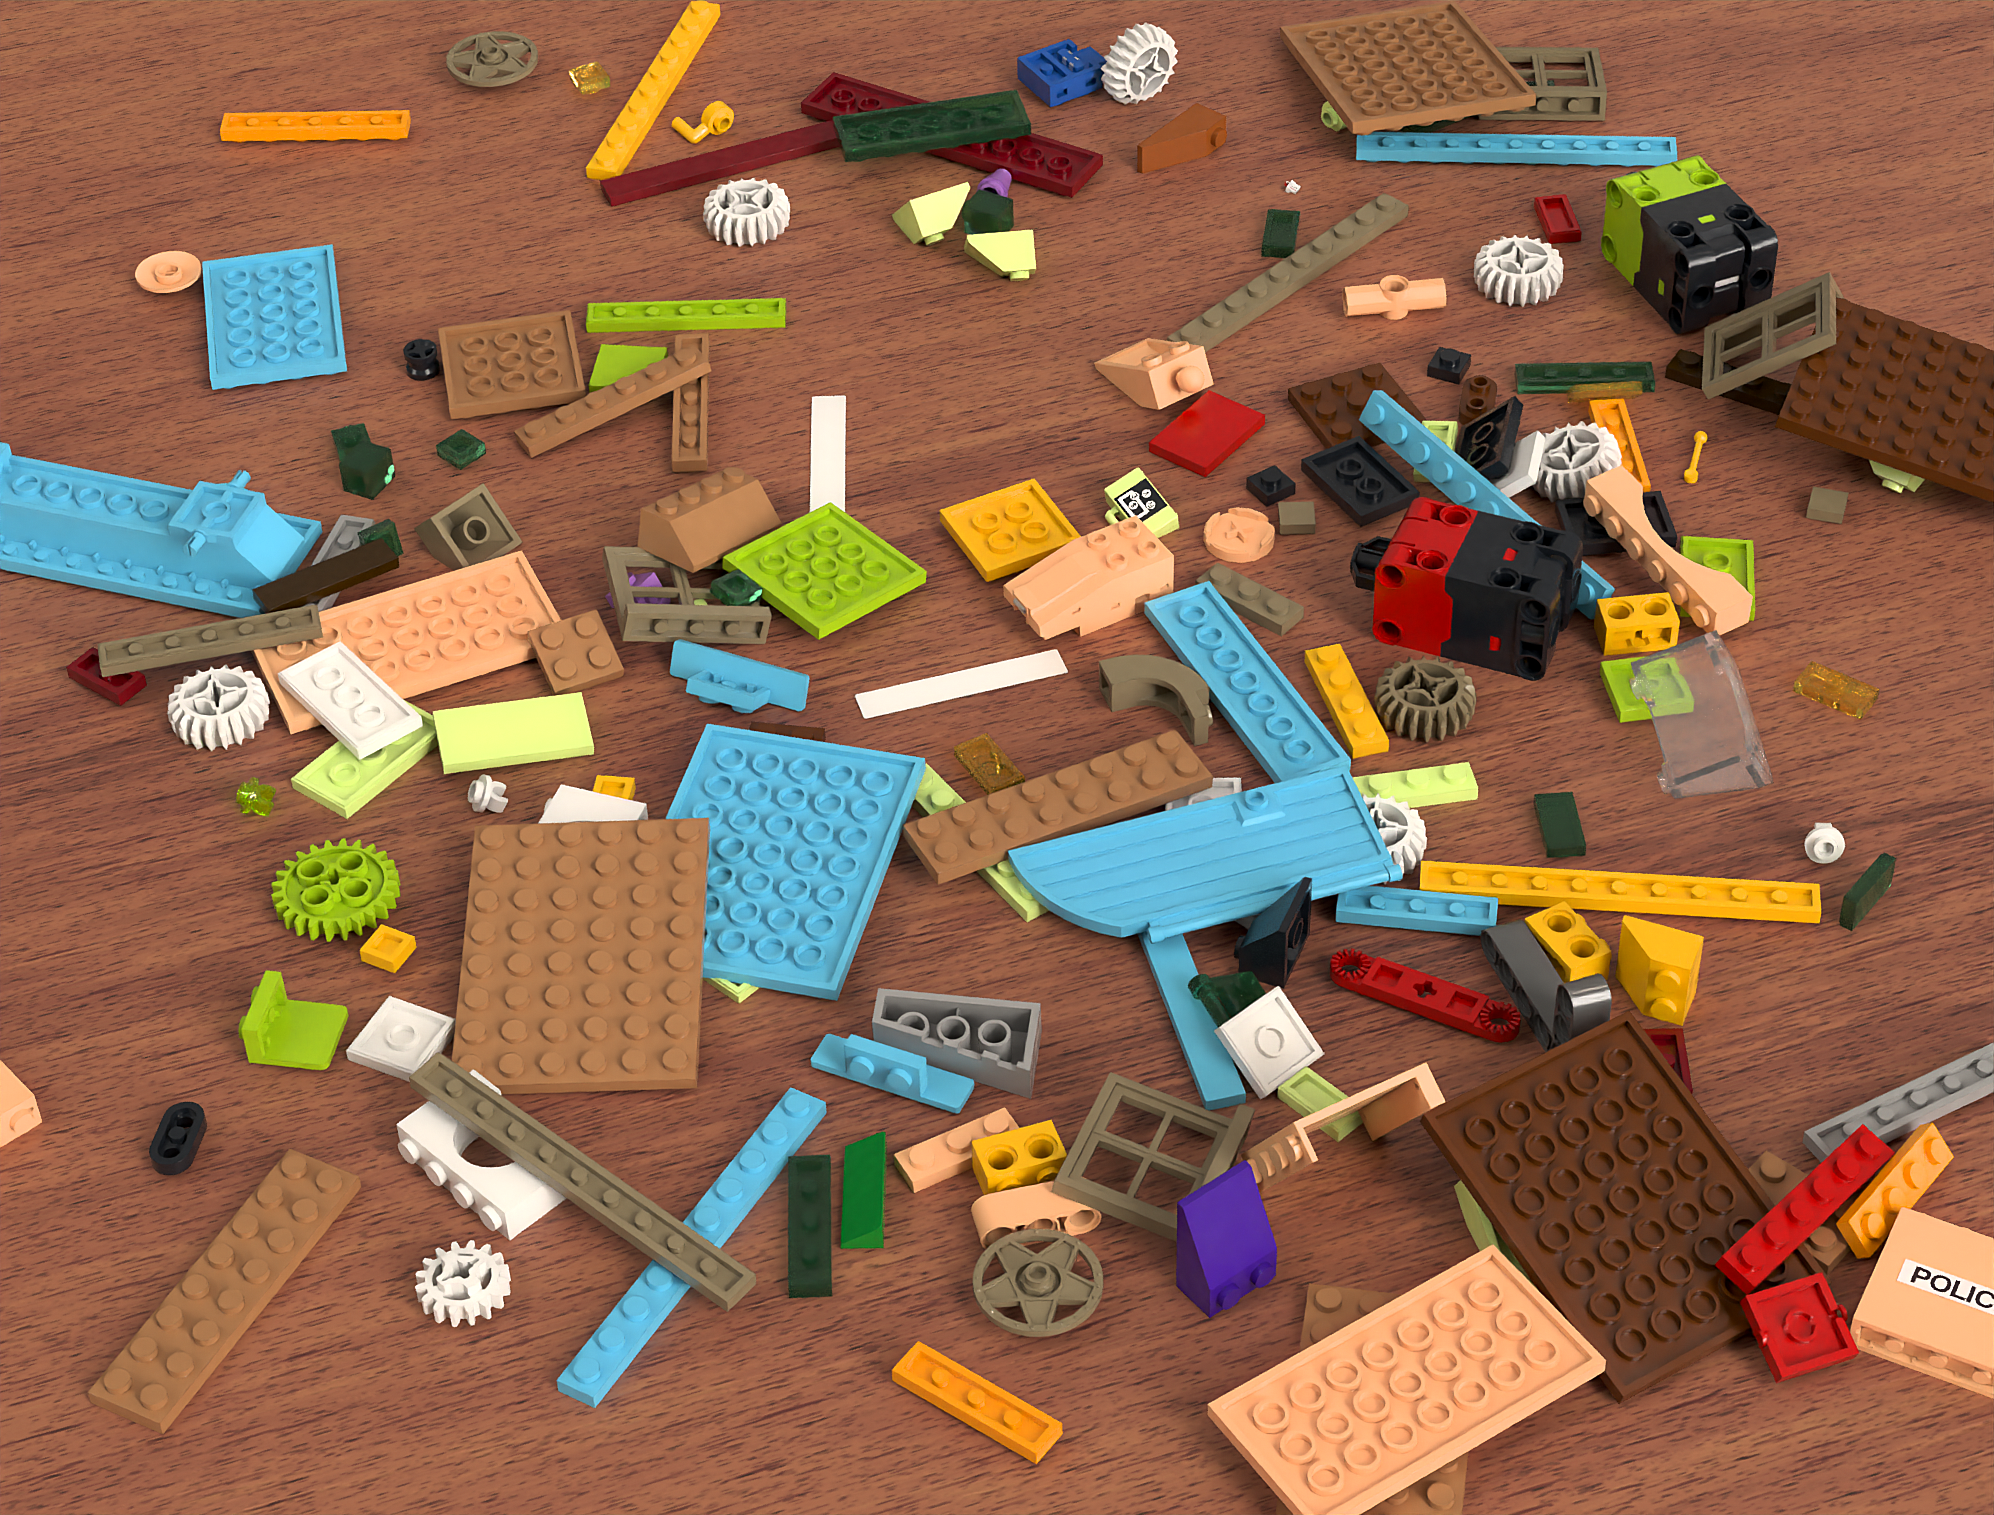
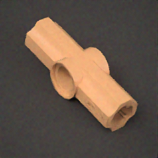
M1390 275L1384 277L1380 284L1344 287L1342 289L1343 311L1345 317L1380 314L1384 318L1397 320L1405 317L1408 311L1444 308L1446 306L1445 283L1443 278L1408 281L1403 276Z

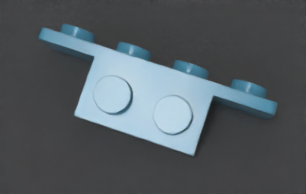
M682 639L676 640L673 645L670 674L686 679V692L699 696L698 699L702 702L711 704L722 702L732 705L734 711L741 713H752L767 703L796 711L805 709L810 680L806 674Z
M826 1034L811 1057V1066L813 1068L956 1114L960 1113L974 1090L973 1079L926 1064V1057L853 1034L848 1039Z

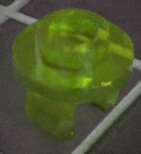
M253 776L248 783L242 782L235 801L241 805L240 813L248 814L250 809H252L261 816H269L274 806L271 800L276 789L265 784L259 785V778Z

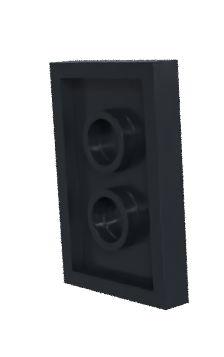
M1516 396L1511 397L1463 425L1460 430L1455 453L1488 481L1493 478H1501L1508 472L1511 466V458L1524 406Z
M1360 436L1301 459V471L1360 527L1408 508L1411 502L1420 495V492Z
M1661 491L1643 492L1644 510L1652 528L1667 545L1676 547L1677 534ZM1584 498L1556 500L1555 513L1561 530L1573 532L1580 537L1583 543L1582 556L1627 552L1615 538H1611L1608 535L1606 529L1595 517L1590 516L1586 512L1583 504Z

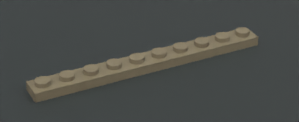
M1385 193L1381 194L1168 336L1167 341H1188L1189 344L1203 346L1206 353L1406 218L1409 205L1395 199L1393 196Z
M437 1052L409 1077L410 1087L725 1311L728 1312L756 1285V1274L440 1052Z

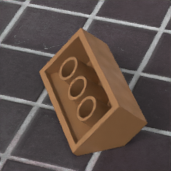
M728 467L642 508L637 547L695 573L723 559L724 556L779 529L782 527V522L759 480L745 474L740 468Z

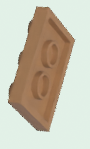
M1765 1151L1748 1169L1775 1206L1808 1176V1174L1768 1151ZM1850 1199L1803 1243L1827 1276L1851 1250L1836 1225L1838 1220L1854 1203Z

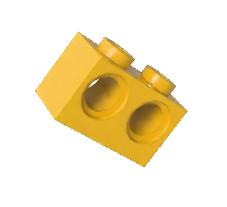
M1669 592L1597 599L1594 629L1604 656L1676 649L1680 620Z
M1565 901L1525 918L1526 925L1564 983L1597 973L1601 974L1605 980L1608 979L1610 960L1612 958L1609 945L1605 940L1599 939L1587 926L1585 919L1580 914H1576Z
M1052 1120L971 1141L972 1167L984 1195L1054 1181L1067 1157L1065 1148Z

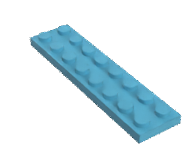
M1210 581L1144 602L1145 615L1181 662L1200 675L1207 683L1211 701L1274 783L1346 765L1350 771V757Z

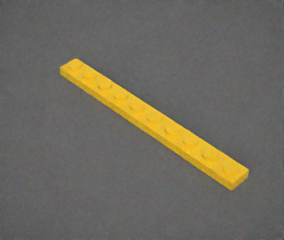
M703 0L690 2L587 165V178L604 180L622 175L720 17V4L708 3Z
M1421 861L1419 890L1496 897L1500 905L1552 907L1565 901L1572 909L1820 923L1821 917L1820 884L1434 861Z

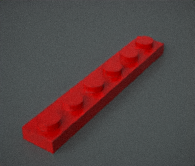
M1862 1124L1725 1252L1715 1266L1746 1295H1749L1892 1158L1895 1152Z

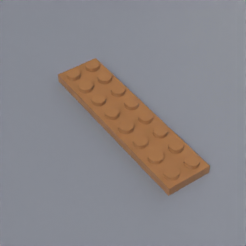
M1173 730L903 824V836L938 885L1008 860L1009 850L1096 829L1212 787L1213 775L1180 734Z
M289 1149L88 1391L90 1402L164 1434L361 1189L359 1176Z

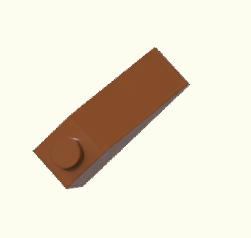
M1195 103L1137 145V172L1143 174L1208 156L1226 142V116Z

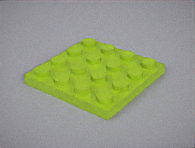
M831 502L723 557L724 570L818 640L926 583V570Z

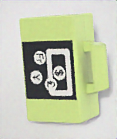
M1139 467L1104 489L1106 502L1111 510L1107 511L1105 519L1110 525L1119 522L1115 518L1116 516L1122 521L1136 515L1157 538L1179 528L1178 514L1173 511Z

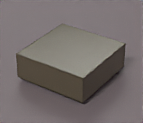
M1813 486L1806 518L1842 524L1849 493Z
M1314 501L1278 502L1280 534H1315Z

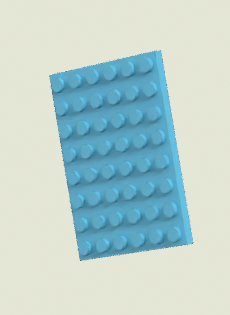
M707 724L665 818H709L710 844L703 977L720 978L732 983H747L755 987L837 1001L902 833L903 824L906 822L926 770L925 758Z

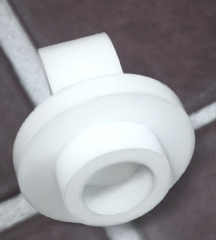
M482 774L478 780H473L468 792V801L472 803L473 810L482 813L487 808L493 812H503L508 803V798L502 797L506 790V785L497 781L492 782L491 777Z
M1815 823V829L1810 831L1805 838V851L1808 857L1817 863H1831L1842 855L1845 848L1844 838L1840 831L1832 827L1831 823Z

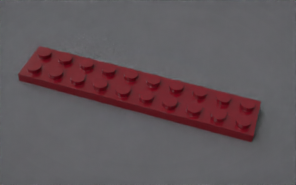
M835 72L801 102V113L825 121L836 119L844 128H851L867 133L870 136L883 138L896 144L947 158L950 161L963 163L979 170L994 173L997 169H1005L1014 180L1071 198L1103 166V154Z

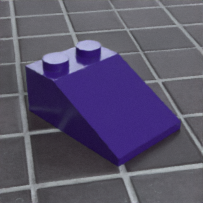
M1246 1160L1177 1202L1176 1286L1209 1318L1223 1309L1232 1308L1238 1303L1240 1298L1256 1288L1266 1286L1276 1276L1277 1246L1252 1167Z

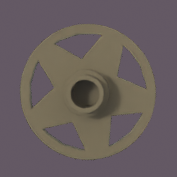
M504 31L484 32L469 36L456 43L447 54L446 64L450 75L464 84L478 87H496L516 82L529 75L537 66L538 50L530 39L520 34ZM497 40H509L512 42L500 44ZM475 44V50L461 52L468 46ZM530 52L531 58L526 65L519 58ZM456 67L471 69L470 75L463 74Z
M1051 1229L1021 1230L998 1239L982 1253L973 1272V1293L981 1312L996 1326L1023 1336H1052L1077 1327L1095 1311L1103 1293V1271L1094 1252L1079 1239L1064 1232ZM1032 1241L1054 1242L1038 1254L1019 1244ZM1078 1254L1083 1257L1090 1267L1094 1282L1071 1272ZM996 1257L1005 1274L982 1286L984 1272ZM1058 1305H1083L1073 1315L1053 1323ZM1020 1306L1026 1323L1005 1317L995 1308Z

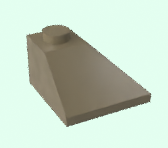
M484 483L414 528L432 556L454 571L501 557L523 543Z

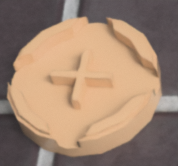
M1236 507L1228 509V513L1222 515L1218 512L1212 515L1205 524L1204 543L1207 550L1215 557L1227 562L1245 563L1256 561L1266 556L1274 545L1275 528L1273 524L1271 525L1268 522V517L1263 513L1253 509Z

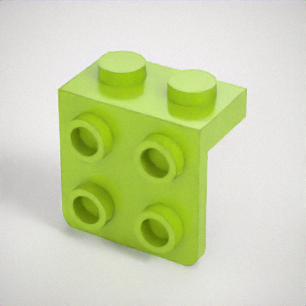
M266 970L260 985L255 986L252 991L251 1007L247 1016H242L238 1033L239 1038L244 1040L249 1063L325 1070L330 1066L349 1015L347 1008L343 1005L288 1000L282 973Z

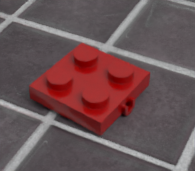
M1822 1272L1746 1295L1740 1301L1752 1328L1753 1335L1756 1337L1759 1348L1776 1383L1854 1359L1859 1354L1845 1323L1848 1319L1847 1310L1842 1304L1837 1305ZM1838 1310H1840L1842 1317H1838Z

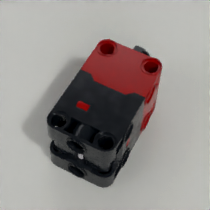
M1418 497L1411 502L1392 539L1377 536L1363 544L1358 543L1351 557L1350 572L1357 588L1374 591L1372 631L1375 638L1381 643L1392 646L1397 645L1522 677L1526 680L1536 681L1544 677L1555 653L1558 632H1562L1567 628L1577 607L1582 579L1583 543L1579 536L1570 531L1541 526L1534 522L1520 521L1477 511L1462 505L1439 502L1427 497Z

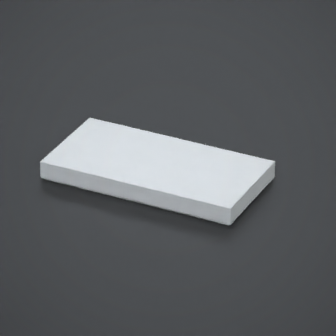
M341 641L278 673L279 683L359 760L423 726L421 716Z

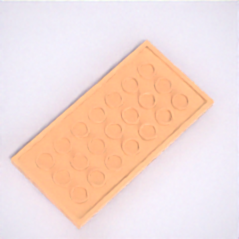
M521 550L320 611L319 616L323 638L251 650L290 734H294L323 724L279 683L278 673L339 641L350 649L402 699H406L536 658L528 640V631L561 621Z
M1492 1244L1208 1404V1416L1293 1515H1360L1603 1373L1606 1360Z

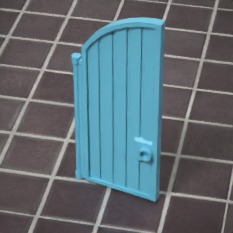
M1347 765L1008 851L1009 863L1016 877L1039 903L1054 914L1085 929L1121 938L1147 931L1151 944L1164 941V938L1261 914L1304 877L1312 878L1311 901L1386 881L1394 882L1403 879L1401 867L1399 864H1393L1392 857Z

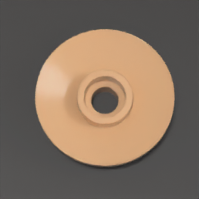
M167 251L152 255L143 260L136 269L135 277L137 283L145 290L156 293H170L192 285L200 277L202 269L200 261L194 255L182 251Z

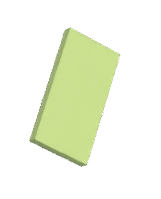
M582 692L433 711V721L444 774L594 754V743Z
M405 701L421 716L422 727L361 760L338 741L291 778L293 789L348 819L438 746L433 715Z

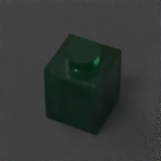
M979 189L970 200L964 203L962 208L965 233L974 235L1009 232L1014 226L1013 199Z
M361 440L339 463L343 490L374 500L395 477L391 449Z

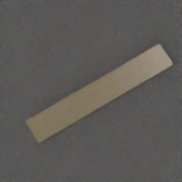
M311 605L99 643L97 645L102 677L323 638L318 606Z

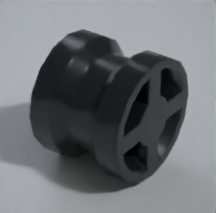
M418 339L405 345L403 352L404 358L407 361L406 370L407 375L411 379L425 381L439 374L440 367L439 361L436 359L437 348L434 342L427 339Z

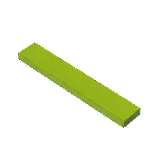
M786 298L589 303L586 330L587 333L785 328Z

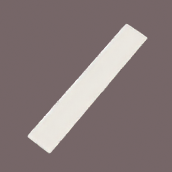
M846 396L812 397L810 512L829 502L845 512Z
M1054 649L856 694L855 698L864 719L1060 675L1067 673L1068 670L1058 650Z

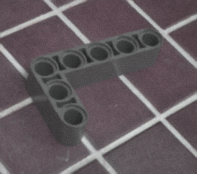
M1518 919L1481 931V945L1488 962L1545 1052L1610 1020L1612 998L1605 978L1597 973L1564 983L1523 920Z

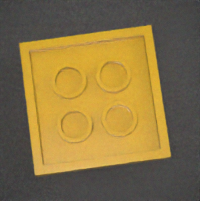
M1035 479L939 510L940 522L986 582L1030 568L1072 540L1081 537Z

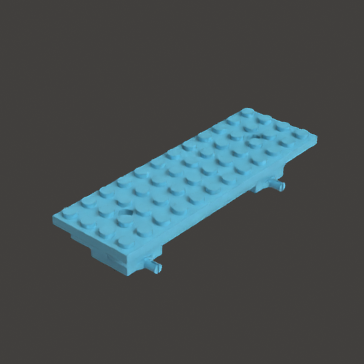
M0 442V569L244 618L265 614L253 599L252 589L295 573L323 531L321 521L280 514L273 511L266 504L264 493L244 488L251 480L249 473L244 470L243 472L238 470L229 483L214 484L199 481L195 488L190 490L12 455L9 444Z

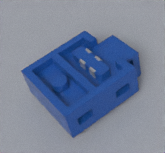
M1070 39L1018 57L1017 74L1018 79L1049 107H1053L1103 88L1104 82L1101 78L1104 72L1101 68L1107 61L1091 46L1077 51V45Z

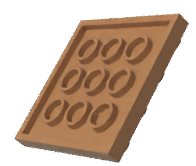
M570 310L438 328L451 420L459 418L468 419L474 416L495 413L504 414L509 411L538 409L552 405L571 404L586 397Z

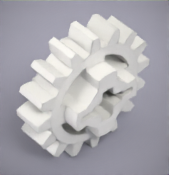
M470 1240L466 1248H460L455 1241L451 1244V1251L445 1252L441 1248L435 1249L437 1259L424 1258L422 1261L424 1271L416 1272L418 1285L415 1288L418 1302H422L423 1312L426 1315L434 1312L437 1323H441L447 1317L450 1318L452 1327H457L461 1319H467L469 1325L473 1326L476 1322L475 1317L480 1314L486 1319L492 1318L490 1308L502 1309L504 1307L503 1296L510 1295L511 1293L508 1264H504L502 1253L499 1252L492 1255L491 1245L489 1244L484 1245L478 1250L475 1247L474 1240Z

